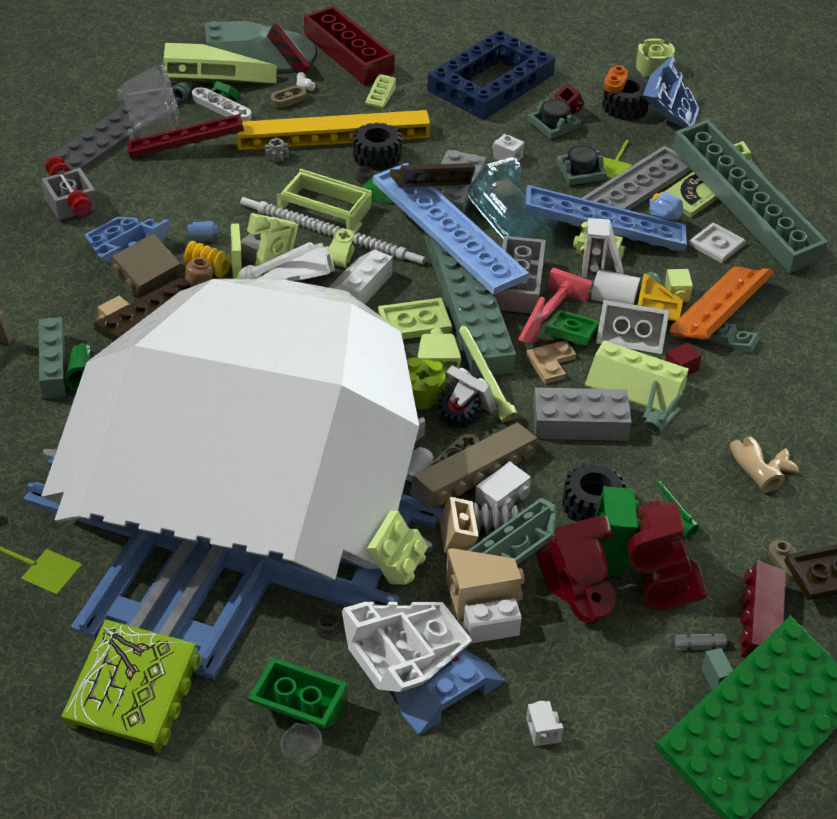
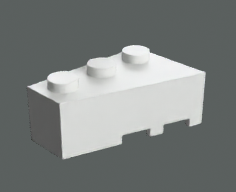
M588 218L582 278L591 280L594 283L598 269L624 274L610 220Z

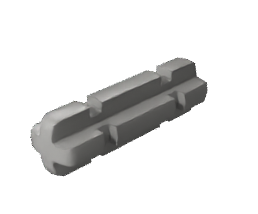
M724 633L714 634V636L712 634H690V637H687V635H677L675 637L676 650H687V648H691V650H712V647H715V649H725L727 647V637Z

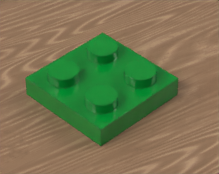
M558 309L547 323L545 334L551 335L555 339L572 341L575 345L587 346L598 330L600 321Z

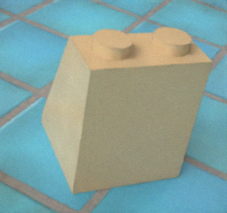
M454 548L447 550L446 583L458 620L464 619L465 606H470L471 604H485L486 602L491 603V601L496 602L497 600L501 601L507 598L511 600L513 597L516 599L519 608V600L523 599L521 584H524V574L521 568L518 569L514 558Z

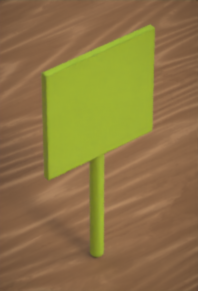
M629 140L625 141L615 160L603 157V168L608 177L614 178L632 166V164L619 161Z
M0 546V552L32 565L21 579L55 594H58L82 565L48 549L36 561H33Z

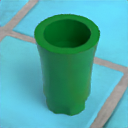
M86 343L74 346L70 353L69 365L64 381L67 387L73 391L78 390L86 363L95 356L94 350Z

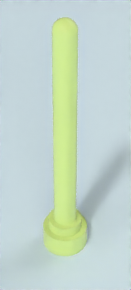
M466 326L460 327L459 332L482 376L490 385L491 392L499 406L498 416L502 423L516 418L518 412L515 406L506 401L470 331Z

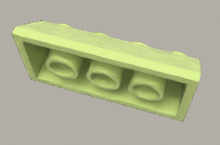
M603 341L595 354L585 386L592 389H625L628 391L630 402L647 407L651 388L656 380L658 384L652 409L665 412L676 396L683 392L689 369Z

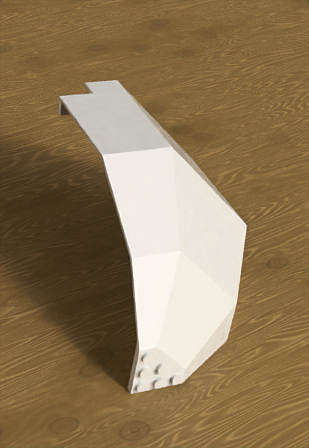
M212 279L180 291L86 363L41 497L59 504L55 517L57 522L79 518L91 520L92 515L104 517V523L126 527L127 522L138 524L139 530L161 534L162 530L175 532V538L197 542L198 537L210 539L211 545L232 550L234 545L247 547V553L269 557L270 552L282 554L283 560L296 563L332 580L336 578L341 558L366 569L379 568L367 547L390 511H398L419 429L401 331L345 290L284 279Z

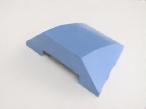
M671 56L650 75L643 96L655 110L669 121L682 128L694 125L699 106L690 89L684 87L681 81L683 75L681 72L677 73L673 65L675 59Z
M116 217L84 234V236L100 258L111 264L113 255L153 233L163 243L170 226V221L163 220L161 223H155L154 219H148L144 222H139L138 218Z

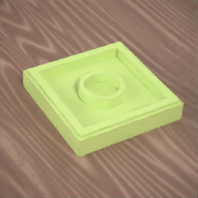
M231 224L233 279H237L238 272L241 271L239 224Z

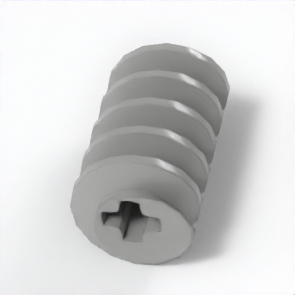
M477 503L473 505L478 534H480L482 528H485L486 535H489L492 528L498 529L519 514L517 506H513L511 512H509L507 505H503L499 512L497 504H493L491 511L488 510V506L485 503L481 510L478 509Z

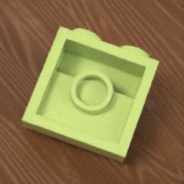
M390 511L367 547L389 584L403 585L413 581L415 578L413 572L417 565L425 561L426 556L424 553L428 548L418 529H409L399 511Z

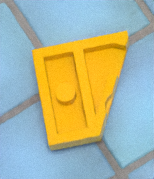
M644 273L638 305L669 310L668 321L675 322L678 320L683 300L669 292L663 285L658 284L651 276Z

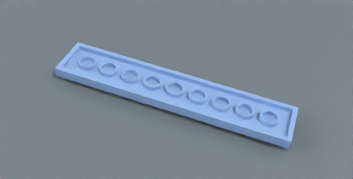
M401 165L392 169H400ZM390 169L373 176V183L493 295L529 279L528 271L433 186L400 188L389 175Z

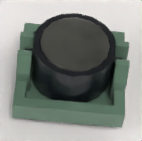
M546 99L544 103L541 101L537 106L536 112L528 114V122L550 140L581 128V121L570 113V106L562 100Z
M584 145L575 146L569 150L568 155H561L556 158V163L568 185L606 180L607 173L603 168V156H600V151H595L591 147Z

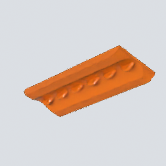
M732 267L671 325L670 336L698 338L700 340L710 338L739 307L774 274V270L767 268L752 270L744 267Z

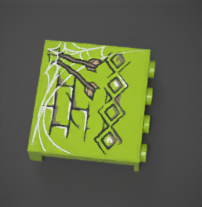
M105 619L62 713L61 718L65 725L73 729H77L80 725L151 745L154 751L159 753L162 745H166L169 741L171 734L170 726L172 721L176 720L180 714V702L183 695H187L191 686L190 678L193 670L196 671L200 665L201 655H199L196 643Z

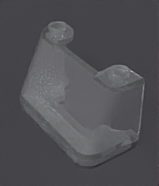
M164 63L156 64L120 84V88L117 89L118 100H122L123 104L125 103L131 124V128L128 129L129 140L180 128L178 106Z

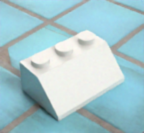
M372 250L357 258L329 288L348 291L351 296L365 304L392 276L393 257L377 250Z
M603 300L596 343L602 344L603 341H607L628 349L662 354L669 310Z

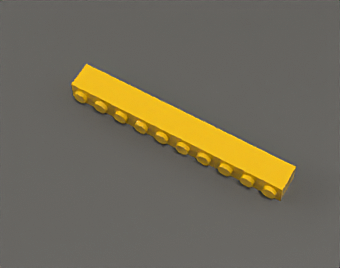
M427 110L244 121V131L236 134L238 150L264 149L265 145H269V141L272 139H281L284 144H288V147L353 143L355 130L368 123L392 125L399 130L402 140L430 138V121Z

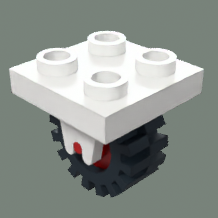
M452 365L448 369L447 375L451 385L448 386V392L442 391L443 396L439 395V402L437 403L445 423L448 422L450 426L455 424L456 428H460L461 424H463L464 428H467L468 422L473 425L475 423L474 418L479 419V413H481L482 409L490 414L496 409L494 396L487 381L482 378H474L464 368L458 369Z

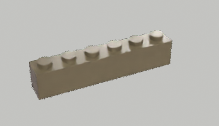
M517 422L413 475L410 494L429 510L443 505L448 501L449 497L460 496L465 491L476 487L508 462L516 466L525 459H530L536 451L537 437Z

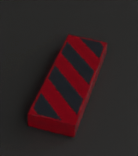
M279 24L272 25L267 34L269 40L297 74L300 72L306 74L311 64Z

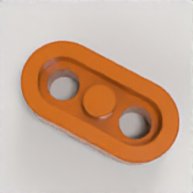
M620 65L611 68L604 80V90L609 93L621 92L628 78V70Z

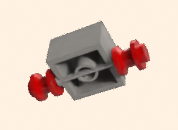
M50 157L45 163V169L50 176L42 178L44 197L57 219L60 221L73 216L82 217L90 211L97 210L95 189L81 168L70 170L62 157Z

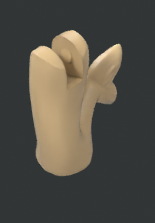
M745 437L743 443L740 440L730 443V450L734 458L763 493L777 490L782 486L785 477L781 470L799 473L797 465L789 460L790 454L786 448L779 452L767 465L763 459L762 449L753 437Z

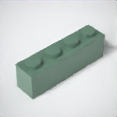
M62 317L39 319V382L43 399L66 397V384L64 381L66 374L65 334Z

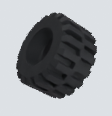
M628 76L621 92L609 93L604 90L602 108H604L605 112H608L609 116L614 115L616 119L619 117L622 120L629 118L631 121L634 118L640 119L641 116L644 117L649 111L650 104L643 96L648 82L636 76Z
M368 123L355 130L353 134V158L355 162H358L359 166L364 165L365 169L370 167L376 171V168L384 170L387 167L390 169L392 165L396 166L400 162L402 157V135L397 128L386 123Z
M592 463V465L583 464L581 468L575 467L573 472L570 471L565 479L562 500L564 512L568 513L569 519L573 520L576 518V522L595 517L603 486L626 488L625 481H622L623 477L620 474H616V470L613 468L608 469L606 465L598 466L597 463Z

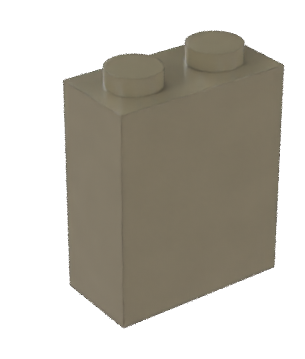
M153 233L113 255L110 268L114 276L119 277L124 283L125 288L138 297L177 275L180 262Z

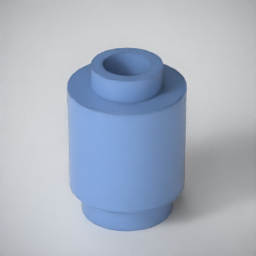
M213 221L188 224L189 241H196V243L214 242V238L218 237V225H214Z

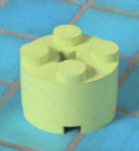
M662 39L644 40V43L642 45L640 43L638 46L636 69L642 76L650 77L669 57H674V46L671 43L669 45L664 44Z

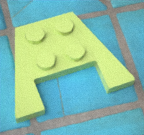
M252 213L247 231L252 235L261 233L255 266L257 267L293 250L298 224L289 220ZM240 271L238 272L237 279H241Z

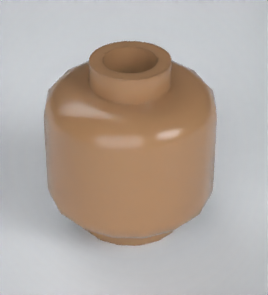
M194 258L186 265L185 280L192 287L212 280L214 268L205 258Z

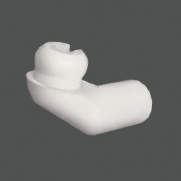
M300 72L297 74L296 85L312 92L315 88V83L306 78L305 73Z

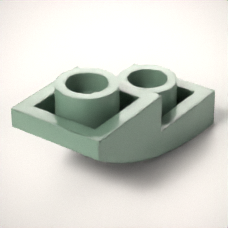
M723 323L708 338L714 342L747 353H752L759 341L758 333L738 332L736 324Z

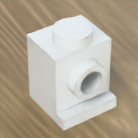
M538 701L534 704H528L526 719L534 746L561 742L563 725L562 723L559 724L558 714L556 711H552L550 701Z

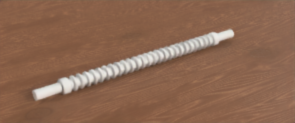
M242 197L240 201L241 205L255 209L260 214L293 221L298 226L302 225L303 228L307 226L308 230L312 228L313 231L323 232L324 235L328 233V236L333 235L334 237L336 232L341 230L339 226L335 227L334 224L330 225L329 223H324V221L319 222L318 219L314 221L313 217L309 219L308 216L304 217L303 214L299 215L297 212H289L288 209L284 210L282 207H273L272 204L269 205L264 201L257 202ZM352 231L355 245L359 243L360 247L364 245L366 249L370 247V250L375 249L377 251L380 250L382 253L386 252L387 255L396 256L399 260L406 259L422 265L426 261V257L409 252L407 248H398L397 245L393 246L392 243L387 244L386 241L382 243V240L377 241L376 238L372 239L370 236L366 238V235L361 236L360 233L356 234L355 231Z

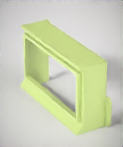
M299 169V173L280 194L277 193V206L284 209L291 202L346 220V229L357 232L362 226L360 221L372 208V191ZM304 188L355 205L350 211L297 194Z

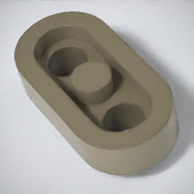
M291 86L271 94V105L276 108H284L300 103L306 99V89L302 86Z
M773 541L768 549L769 558L776 567L786 570V579L796 582L784 559L787 554L797 553V551L787 541Z

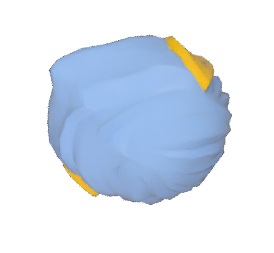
M668 192L656 193L650 199L649 210L654 217L675 222L681 217L684 210L683 201Z

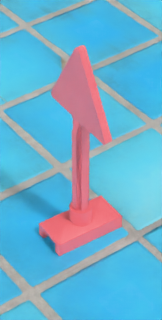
M553 268L550 271L547 289L557 293L545 306V298H539L518 341L536 343L543 320L547 319L565 297L569 296L587 302L590 297L588 295L589 288L593 281Z

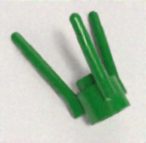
M658 481L657 486L669 501L678 505L684 526L683 536L688 539L698 531L700 525L682 508L667 488Z

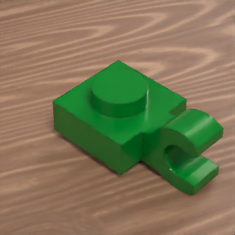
M214 79L210 80L214 87L209 90L217 94L220 93L219 95L228 99H239L241 93L232 86Z

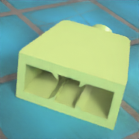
M440 328L432 329L430 334H423L418 359L440 361L443 364L445 373H447L452 365L460 369L461 355L454 335L443 334Z

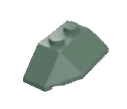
M540 498L467 551L514 558L518 565L553 538L556 521L555 505Z

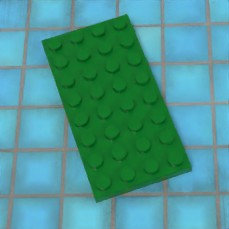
M790 615L660 739L654 747L721 819H750L837 728V662Z

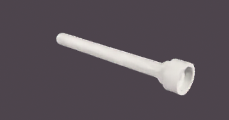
M308 242L257 267L248 265L241 269L240 277L241 279H258L260 274L312 251L314 245Z

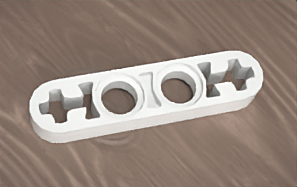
M197 87L192 90L194 102L225 117L241 113L243 122L251 121V110L204 87Z

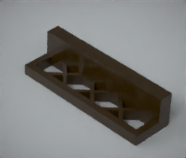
M472 163L401 165L400 169H390L389 175L400 188L471 185L476 167Z

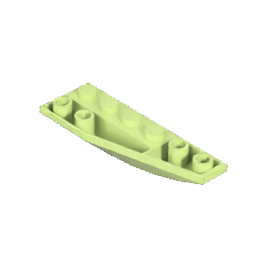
M165 43L163 77L165 81L190 80L191 82H210V80L214 79L221 83L276 84L277 65L204 44Z

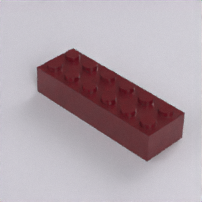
M334 5L304 16V35L364 85L375 81L379 74L386 76L394 74L395 54Z

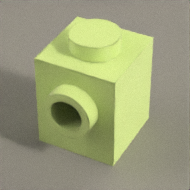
M667 269L664 286L669 292L682 299L683 302H690L693 285L689 270Z

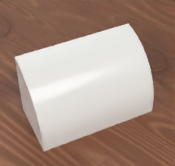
M598 269L591 299L601 302L608 300L634 305L638 294L640 278Z

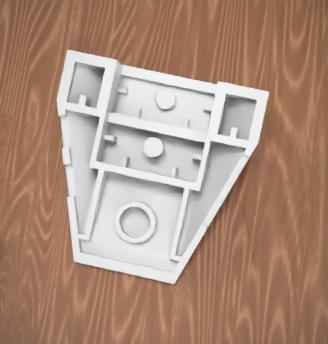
M319 243L314 244L312 251L276 267L258 279L302 280L329 274L335 271V266L329 247H323V244Z
M363 602L343 608L342 615L348 649L379 690L402 692L424 684L472 642V639L443 602H412L410 606H397V602H388L387 606L374 605L373 602Z

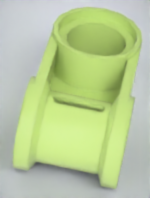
M349 229L337 231L329 246L334 266L347 268V262L350 263L351 256L354 253V245L352 244L354 234Z

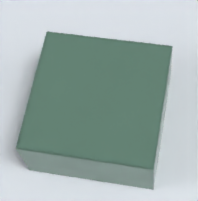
M722 648L706 651L702 665V672L713 690L733 671Z

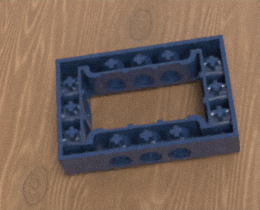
M498 30L429 72L427 91L485 120L554 75L555 57L535 48L533 45L506 34L504 31ZM497 58L506 62L507 65L514 66L513 69L483 88L468 81V79L471 80L476 74L484 72V69L495 65Z

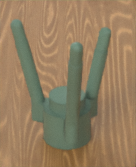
M656 380L653 382L646 411L642 419L645 420L644 427L649 432L660 434L681 411V408L678 407L670 414L683 395L679 393L665 412L661 410L651 412L658 384Z

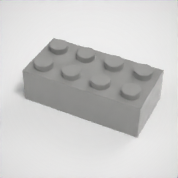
M447 150L441 164L472 163L476 167L471 185L433 186L464 215H466L472 202L473 189H477L485 176L486 157L462 153L456 150Z
M504 236L502 249L529 272V279L495 294L501 311L532 314L540 295L546 240Z
M535 388L533 413L535 436L537 439L629 440L631 416L627 390Z

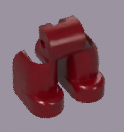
M660 500L644 505L637 514V519H640L639 533L629 540L627 551L629 562L634 569L640 572H650L642 582L645 603L655 610H668L705 599L707 591L701 569L688 557V550L683 536L684 526L678 505L674 502L661 504Z
M606 515L556 528L553 538L549 541V545L543 546L536 551L547 588L557 597L566 600L574 616L585 624H593L606 616L614 607L616 600L615 592L607 581L609 579L608 567L601 542L609 539L612 535Z

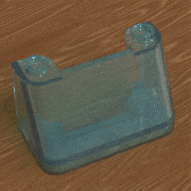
M514 156L487 164L469 185L467 193L470 200L502 238L504 236L535 239L557 225L560 220L553 221L548 217L533 216L528 212H524L525 191L517 183L522 176V167Z

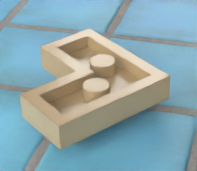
M567 340L526 351L527 358L544 384L565 379L566 373L559 363L576 359V353Z

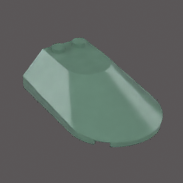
M211 21L205 23L207 46L277 65V73L294 71L267 37L271 26L249 21ZM283 29L307 61L311 63L316 55L314 44L307 37L299 33Z

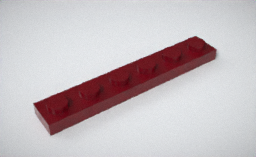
M241 113L127 141L129 157L131 159L151 153H160L164 150L180 148L192 143L196 144L229 134H237L244 131Z

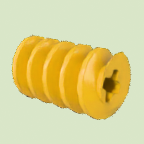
M196 241L189 242L184 254L186 265L194 258L200 257L205 258L212 264L214 268L213 275L218 278H222L229 271L232 257L231 255L226 256L225 251H218L216 248L211 249L210 246L204 247L202 243L197 244Z

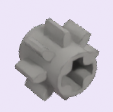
M281 139L270 140L269 145H265L266 159L270 158L273 162L283 161L284 157H289L288 144H284Z

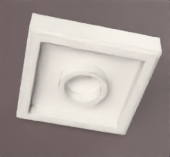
M713 222L689 240L688 245L723 263L745 246L747 240Z

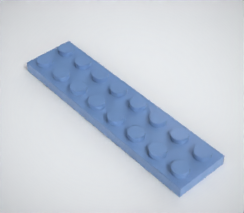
M527 185L524 212H528L530 215H540L548 217L553 221L568 222L573 226H582V223L588 221V218L609 219L615 236L620 235L628 237L633 241L648 242L653 246H664L673 251H685L687 246L685 224Z

